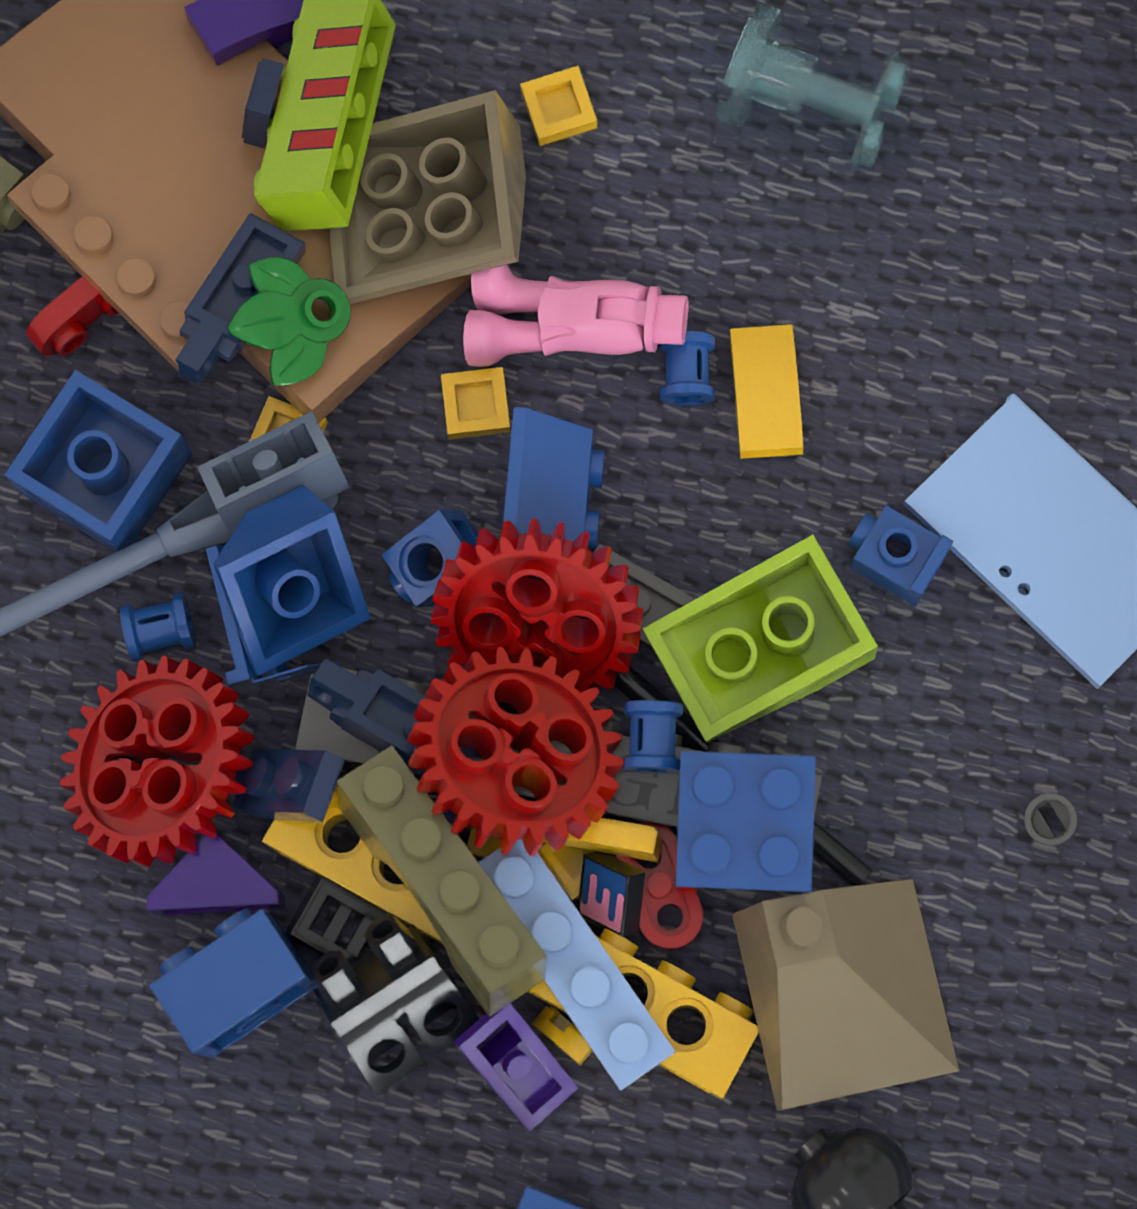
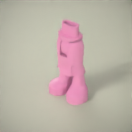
M508 264L471 274L472 296L477 310H469L466 315L463 334L465 359L471 367L491 366L507 355L543 351L544 356L563 351H578L605 355H623L642 351L643 347L646 352H656L658 344L684 345L689 309L688 296L662 295L660 287L650 286L648 288L626 280L567 281L554 276H550L548 281H532L513 275ZM538 312V322L510 320L500 315Z

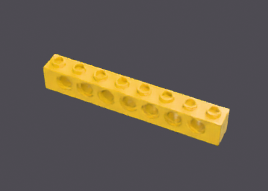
M337 784L323 823L274 820L262 840L270 849L311 872L330 880L380 910L394 915L403 923L409 926L414 924L419 932L443 945L426 913L405 884H392L386 881L383 871L385 862L376 860L362 839L349 852L337 853L330 849L328 845L330 830L335 824L347 820L339 809ZM604 928L601 936L596 938L623 977L632 976L644 983L648 992L644 1007L676 1051L660 1063L659 1066L722 1100L759 1032L758 1026L749 1021L754 1010L719 992L715 1001L706 998L691 989L696 981V978L664 960L661 961L657 970L634 958L639 948L637 945ZM544 980L527 991L566 1013ZM681 1008H690L697 1011L705 1023L703 1037L691 1045H682L675 1042L667 1031L666 1024L669 1016Z

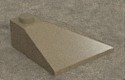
M496 90L372 123L349 225L342 228H329L334 283L345 292L350 304L519 262L526 185L521 131L519 123Z
M913 879L826 889L761 901L732 914L777 1111L959 1071Z

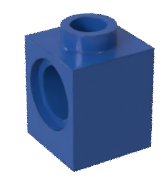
M462 510L436 511L381 555L392 571L389 573L390 583L406 602L414 603L416 607L435 606L432 598L437 581L441 578L446 560H455L459 544L463 541L476 546L479 534ZM434 546L439 549L443 558L442 570L436 578L429 573L426 563L428 553Z

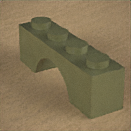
M393 746L385 749L336 781L339 809L375 859L385 862L413 894L439 935L451 964L489 1017L545 980L547 955L458 834L451 832L452 826L444 815H433L430 812L435 803L427 793H418L416 787L419 781Z

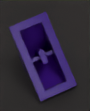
M218 834L214 839L204 835L197 842L196 853L193 855L187 853L146 897L147 911L156 916L239 912L246 908L249 911L285 909V896Z

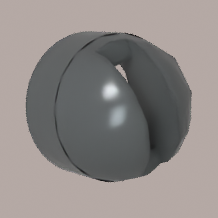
M1047 793L1036 797L1030 802L1025 811L1024 822L1027 832L1035 841L1053 846L1068 841L1074 835L1078 826V814L1075 806L1066 797ZM1047 803H1050L1066 831L1057 836L1054 835L1048 820L1039 810L1040 807Z

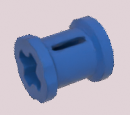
M686 331L684 345L659 344V350L666 353V386L660 388V400H662V403L671 406H703L714 402L715 390L709 385V353L715 350V337L704 332Z
M183 592L174 594L172 601L139 609H134L131 604L120 607L123 636L129 656L133 662L143 660L146 652L183 645L186 650L196 648V637L191 612Z
M652 700L629 701L625 703L624 714L631 717L629 756L623 758L624 765L622 770L656 774L680 772V760L675 758L676 719L683 715V705L675 702Z

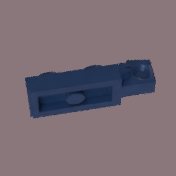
M252 213L247 216L184 311L185 322L180 329V336L188 341L176 358V363H178L179 367L177 373L200 386L216 364L218 357L230 363L237 352L242 351L246 343L228 332V325L238 308L249 298L259 294L251 280L249 265L272 257L289 259L298 264L306 252V243Z
M325 658L311 679L307 696L331 711L329 718L338 726H342V730L380 752L393 746L409 769L421 776L428 770H418L409 767L408 762L418 746L407 741L414 723H418L413 718L414 712L420 700L427 699L426 696L378 668L374 674L360 669L355 676ZM459 747L462 754L473 761H477L480 756L476 750L470 747Z
M260 749L259 752L253 751L249 760L253 761V767L237 771L235 780L242 783L247 789L243 794H234L236 797L232 807L238 808V810L258 819L323 823L337 784L336 781L339 779L345 760L326 750Z

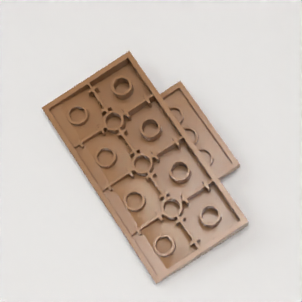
M60 0L0 47V116L46 161L10 191L7 197L10 205L81 276H84L178 371L179 367L178 363H176V358L188 341L180 336V329L185 322L184 311L247 216L252 213L276 226L264 208L258 204L254 196V178L256 172L261 169L266 146L261 148L244 143L242 131L245 108L258 62H262L263 58L283 63L284 69L287 67L288 60L267 40H264L216 66L188 21L184 7L197 0ZM329 228L285 231L306 243V252L298 263L311 279L320 278L334 282ZM471 274L350 304L351 314L348 326L339 337L327 343L322 367L315 374L299 383L274 387L302 415L312 411L319 423L471 286ZM315 299L311 306L312 313L316 319L326 321L330 313L329 307L323 300ZM246 343L239 353L272 384L270 378L272 350H265Z

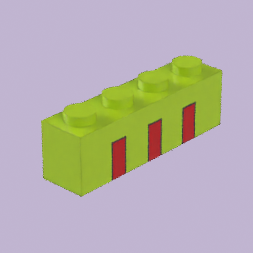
M303 0L300 16L293 25V43L287 67L283 69L280 83L281 91L274 118L270 120L267 129L268 142L261 169L256 172L254 178V196L258 204L264 208L275 225L283 231L342 228L349 225L396 26L382 0Z

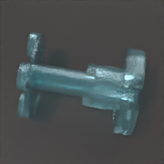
M758 2L755 5L754 11L756 17L749 16L723 82L724 87L732 89L728 102L718 100L715 119L736 127H742L752 109L754 101L798 116L802 106L805 105L862 126L849 169L856 171L859 165L871 169L884 138V133L882 132L885 122L880 121L879 117L883 108L895 110L907 79L905 73L908 63L900 61V53L893 51L876 91L816 70L819 57L777 42L784 11Z

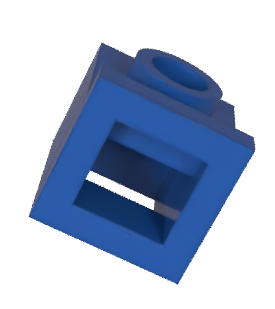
M886 505L878 519L866 513L852 535L847 546L857 551L853 558L850 569L916 607L954 541L944 535L942 537L936 535ZM897 538L908 545L909 553L901 558L893 557L886 549V542Z

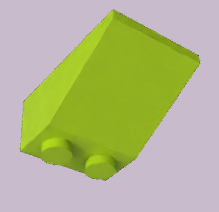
M814 535L807 537L642 628L706 743L831 684L874 660L878 648Z

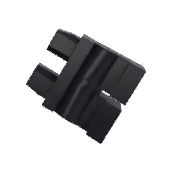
M389 913L370 924L363 934L373 951L351 965L341 950H331L312 962L310 966L317 985L313 991L330 1024L343 1041L376 1095L425 1064L405 1025L408 1023L412 1024L433 1057L455 1044L454 1041L479 1020L478 1015L461 988L425 943L414 924L406 928L394 915ZM457 1006V1015L454 1021L447 1027L437 1030L426 1028L427 1024ZM398 1043H402L401 1052L392 1063L378 1067L371 1064V1061Z

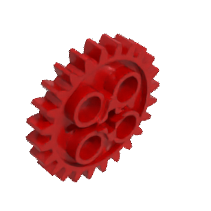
M531 518L527 534H519L511 521L507 520L504 521L500 539H497L491 532L483 528L479 531L476 546L463 541L459 544L455 560H446L441 578L437 581L432 598L435 606L431 616V623L440 626L435 642L437 646L451 647L447 660L448 665L452 662L458 665L467 664L471 654L476 651L490 665V661L498 647L505 649L511 663H517L523 650L527 648L531 651L533 666L542 668L545 661L550 656L556 657L555 674L563 678L574 669L578 670L580 673L574 687L580 693L587 689L595 688L596 684L611 690L614 687L616 673H627L632 653H637L644 614V610L637 607L640 592L639 586L626 585L629 572L627 564L608 568L612 552L610 546L600 548L593 553L587 549L590 537L589 532H583L572 542L565 539L566 530L563 522H558L551 535L542 534L537 518ZM526 575L538 576L543 580L532 579ZM486 612L496 614L498 617L490 616ZM578 615H579V616H584V617H588L589 619H588V620L580 619V618H578V617H576V616H578ZM533 652L541 653V654H544L545 656L537 655V654H535V653H533Z
M498 647L490 661V665H488L477 651L473 652L465 669L452 662L443 676L444 681L436 678L433 679L425 694L427 699H421L414 712L413 718L418 723H414L407 741L418 746V748L414 750L408 764L410 768L428 770L422 775L416 789L418 793L437 791L439 797L430 811L433 815L442 814L448 810L457 815L451 827L453 834L459 833L468 825L476 828L475 846L481 848L489 836L493 835L499 837L501 853L506 856L516 840H522L529 856L536 855L543 844L544 838L555 851H559L569 838V834L580 840L591 826L590 821L598 823L609 807L605 801H610L619 788L620 784L613 778L616 777L624 765V759L611 753L615 751L621 742L622 734L603 731L614 713L612 709L594 711L591 704L598 695L599 690L595 687L580 693L574 687L580 673L578 670L574 669L563 678L556 675V657L550 656L542 668L533 666L530 649L525 648L517 663H511L505 649ZM496 701L512 705L519 715L503 711ZM468 716H475L476 719H469ZM550 740H556L565 744L570 749L572 755L557 751L551 745ZM459 747H470L476 750L481 755L483 761H473L465 757ZM514 747L520 750L521 752L520 754L512 751L511 749ZM563 781L564 785L559 786L557 782ZM513 786H522L530 790L537 801H527L519 797L514 791Z
M162 656L157 667L144 659L140 660L136 677L121 669L117 671L118 689L114 692L101 685L97 687L101 704L97 709L84 705L81 707L80 711L88 721L85 729L74 728L69 729L68 732L72 739L79 742L77 750L67 752L61 756L62 761L74 766V772L59 781L60 786L75 792L63 807L64 810L79 816L73 828L75 831L89 836L88 845L127 864L131 860L145 867H150L154 858L171 864L174 863L176 848L192 855L196 853L197 843L195 834L198 832L213 839L217 836L216 828L212 821L217 813L224 817H233L235 813L226 802L229 793L243 794L246 792L247 788L242 783L236 781L235 777L237 771L253 767V761L240 755L239 749L253 742L254 735L239 728L250 715L247 710L234 704L239 693L223 684L224 678L189 659L184 658L181 663H178L167 656ZM117 756H130L136 760L143 761V764L140 765L127 758L113 761L112 759ZM171 756L184 763H194L192 761L201 762L198 765H182L176 761L169 760V757Z

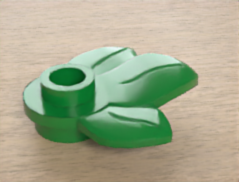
M280 257L262 259L250 264L248 267L253 285L259 294L252 296L238 308L228 325V332L249 345L272 350L270 358L271 382L274 386H288L305 380L322 367L327 343L339 337L348 326L351 314L350 303L345 292L337 284L326 279H311L297 263ZM315 299H321L328 305L330 313L326 321H320L314 317L311 306Z

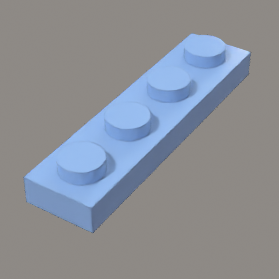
M516 840L507 856L502 855L499 848L479 862L480 866L547 955L544 981L620 1091L676 1052L538 853L535 856H529L522 840Z

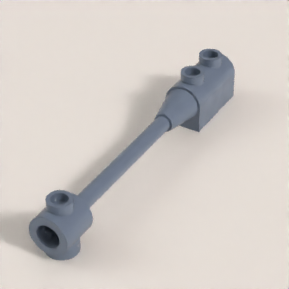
M311 411L198 466L197 468L207 491L158 527L156 533L0 608V637L167 555L174 557L227 543L246 512L302 485L333 509L338 501V493L350 487L313 412Z

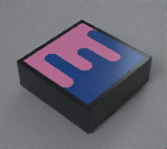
M594 851L583 854L578 912L583 918L620 935V937L638 933L645 872L607 853Z

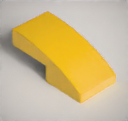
M792 324L730 329V349L740 459L803 455L801 407Z

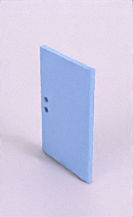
M1011 394L1007 397L1006 403L904 501L903 505L931 532L940 537L944 535L953 540L954 542L950 550L1098 689L1137 650V507L1017 395Z

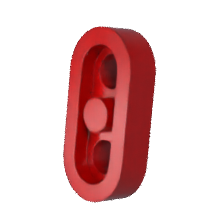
M82 276L37 314L28 326L26 336L43 356H52L58 353L61 357H64L76 351L89 336V331L86 328L103 313H106L108 316H114L119 312Z
M638 823L639 825L655 827L662 838L660 850L662 858L660 863L653 868L642 867L636 858L616 855V858L645 872L639 929L643 937L651 945L659 949L678 950L684 948L697 937L702 926L703 910L695 887H676V835L668 827L659 823ZM674 906L681 911L683 921L678 928L667 930L660 926L657 915L663 907Z

